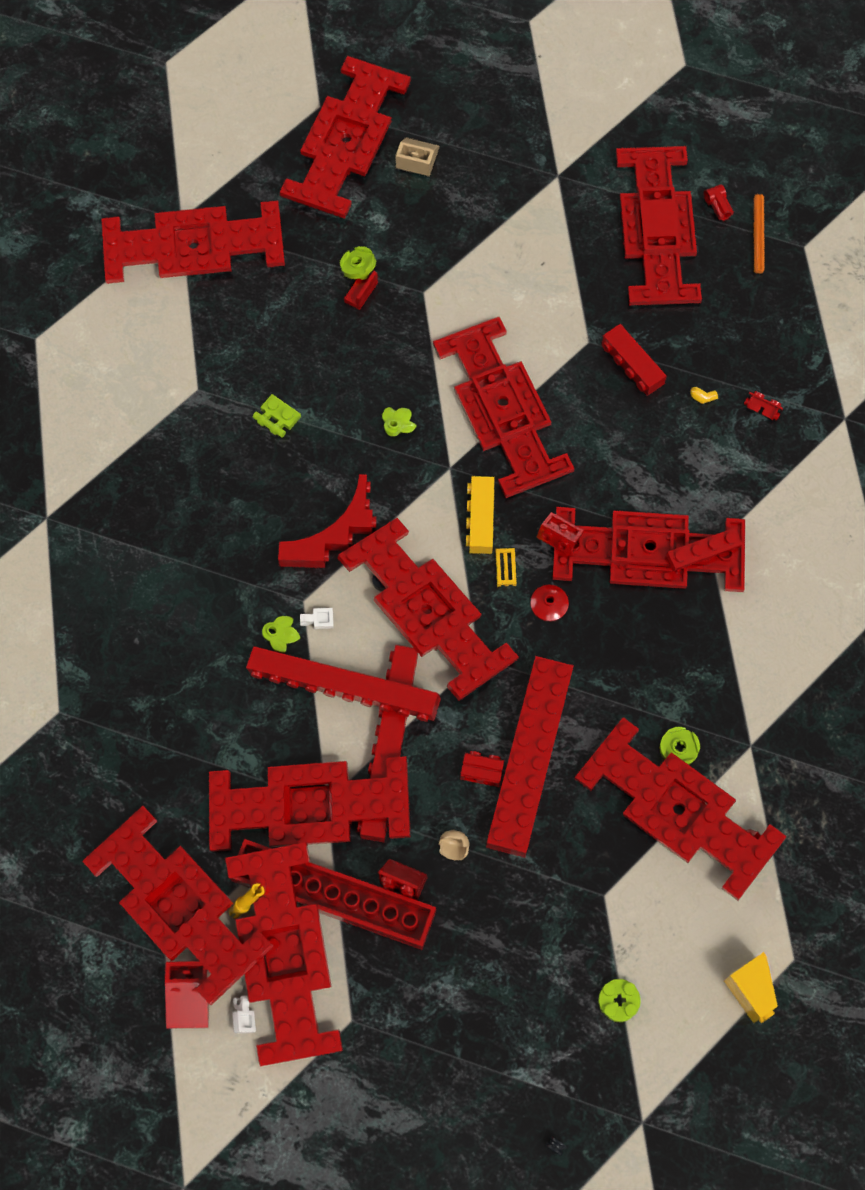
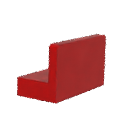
M373 271L364 280L357 279L344 298V302L360 310L378 283L377 272Z

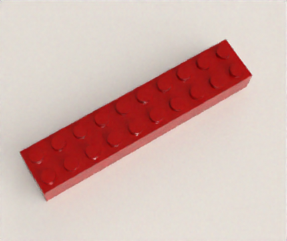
M535 656L486 848L523 858L526 856L574 665Z
M244 839L238 855L272 848ZM311 862L290 867L298 906L318 904L320 914L423 950L436 913V907ZM249 875L230 878L234 883L251 888Z

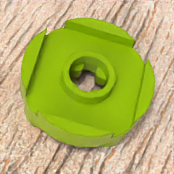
M356 247L354 248L355 251L351 253L348 251L342 256L340 266L345 277L364 280L369 277V273L374 269L376 258L369 248Z
M684 727L669 729L660 742V753L664 760L672 752L688 765L695 761L700 750V742L696 734L691 733ZM677 742L685 746L682 752L675 749Z
M615 979L604 985L599 994L598 1002L600 1010L610 1020L626 1022L636 1015L640 1008L641 998L633 983L623 979ZM618 995L625 998L622 1006H618V1003L614 1002Z

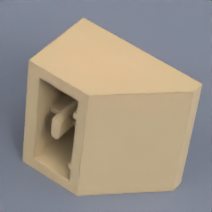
M409 138L403 139L396 154V168L430 176L439 146Z

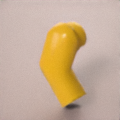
M693 387L690 390L692 398L702 404L718 399V394L715 390L708 393L698 387Z

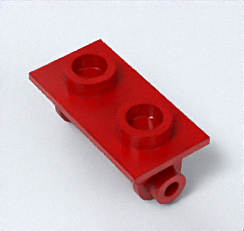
M757 391L754 394L749 392V395L752 397L745 400L746 408L758 413L760 408L763 407L764 410L761 415L771 420H778L780 416L778 410L783 411V408L780 407L781 403L773 399L768 401L764 399L765 395Z

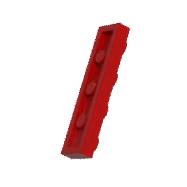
M735 528L668 551L666 556L673 571L740 548L743 544Z

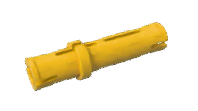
M256 883L242 897L237 898L234 905L229 908L230 917L235 914L232 918L237 919L242 913H246L251 905L264 894V887L261 886L258 889L260 884Z

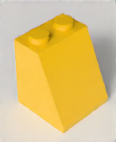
M763 952L724 980L753 1023L758 1020L760 1023L764 1022L775 1014L773 1009L778 1007L767 956Z

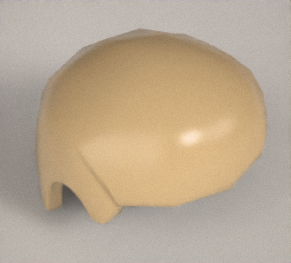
M450 830L445 831L440 837V853L451 860H462L467 856L469 840L464 833Z

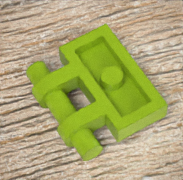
M273 394L260 407L264 414L261 415L258 412L253 414V418L257 420L259 425L267 427L272 434L278 435L281 438L286 434V431L282 428L286 427L291 430L301 418L299 412ZM273 418L277 423L274 424L269 419Z

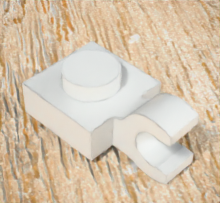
M333 608L313 609V614H300V626L314 624V629L333 628Z
M248 996L234 998L233 1005L237 1010L233 1012L234 1033L256 1032L254 1011H249Z

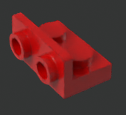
M551 512L541 524L537 538L570 555L584 530Z

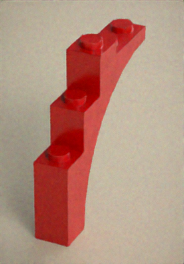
M359 474L358 486L353 500L345 513L334 524L308 538L279 542L278 561L281 567L325 568V562L329 561V550H347L349 544L353 545V534H372L373 528H376L377 517L373 516V510L370 509V499H367V493L371 492V482L367 481V475Z

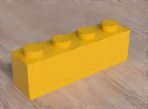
M472 476L471 483H468L467 494H471V500H467V512H471L470 518H467L466 529H470V535H466V546L470 547L469 553L492 554L494 477Z

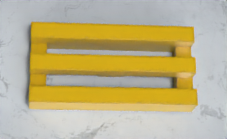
M515 548L496 549L497 587L501 585L516 586ZM500 553H503L504 580H501ZM507 553H511L512 580L508 579Z

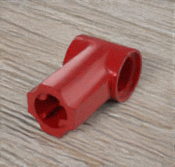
M722 184L704 190L705 201L713 207L719 220H727L733 215L734 211L727 200L726 190Z

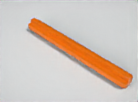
M756 194L754 197V272L756 274L764 272V196L762 194Z

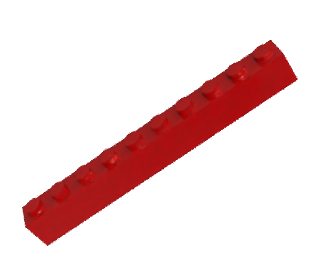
M395 645L394 651L390 652L389 662L392 665L391 669H387L386 680L413 686L418 652L412 647ZM379 710V718L382 719L381 724L376 726L375 736L378 737L377 744L373 743L372 755H375L374 762L369 764L368 774H371L370 779L387 778L386 758L400 757L407 717L399 715L397 711L390 710V712ZM389 819L359 821L357 832H360L361 839L385 843Z
M255 646L252 649L246 666L251 676L257 679L264 677L273 683H287L292 688H298L299 686L312 693H316V691L323 692L325 696L331 698L335 696L342 697L347 702L358 701L366 707L374 705L382 711H397L399 715L405 717L413 715L418 720L425 722L428 720L434 721L441 700L437 692Z

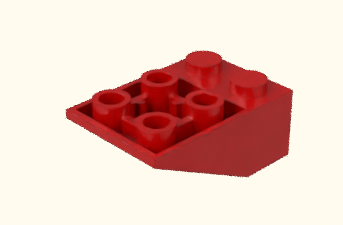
M389 859L379 871L380 885L384 889L392 892L396 891L403 896L418 901L427 880V874Z
M200 961L166 962L165 1000L167 1029L209 1028V1004L196 988L210 976V972Z

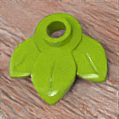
M387 407L382 415V419L385 422L384 430L389 436H397L400 432L410 433L416 428V424L410 421V409L400 408L395 411Z
M280 616L274 622H269L262 628L263 637L270 641L271 647L277 652L285 653L287 644L294 643L300 639L299 633L291 627L293 618L289 616ZM269 629H274L275 634H271Z

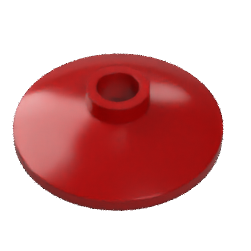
M544 585L534 591L530 605L533 613L539 619L556 621L567 612L569 600L566 593L558 586ZM552 598L553 602L548 603L547 599Z

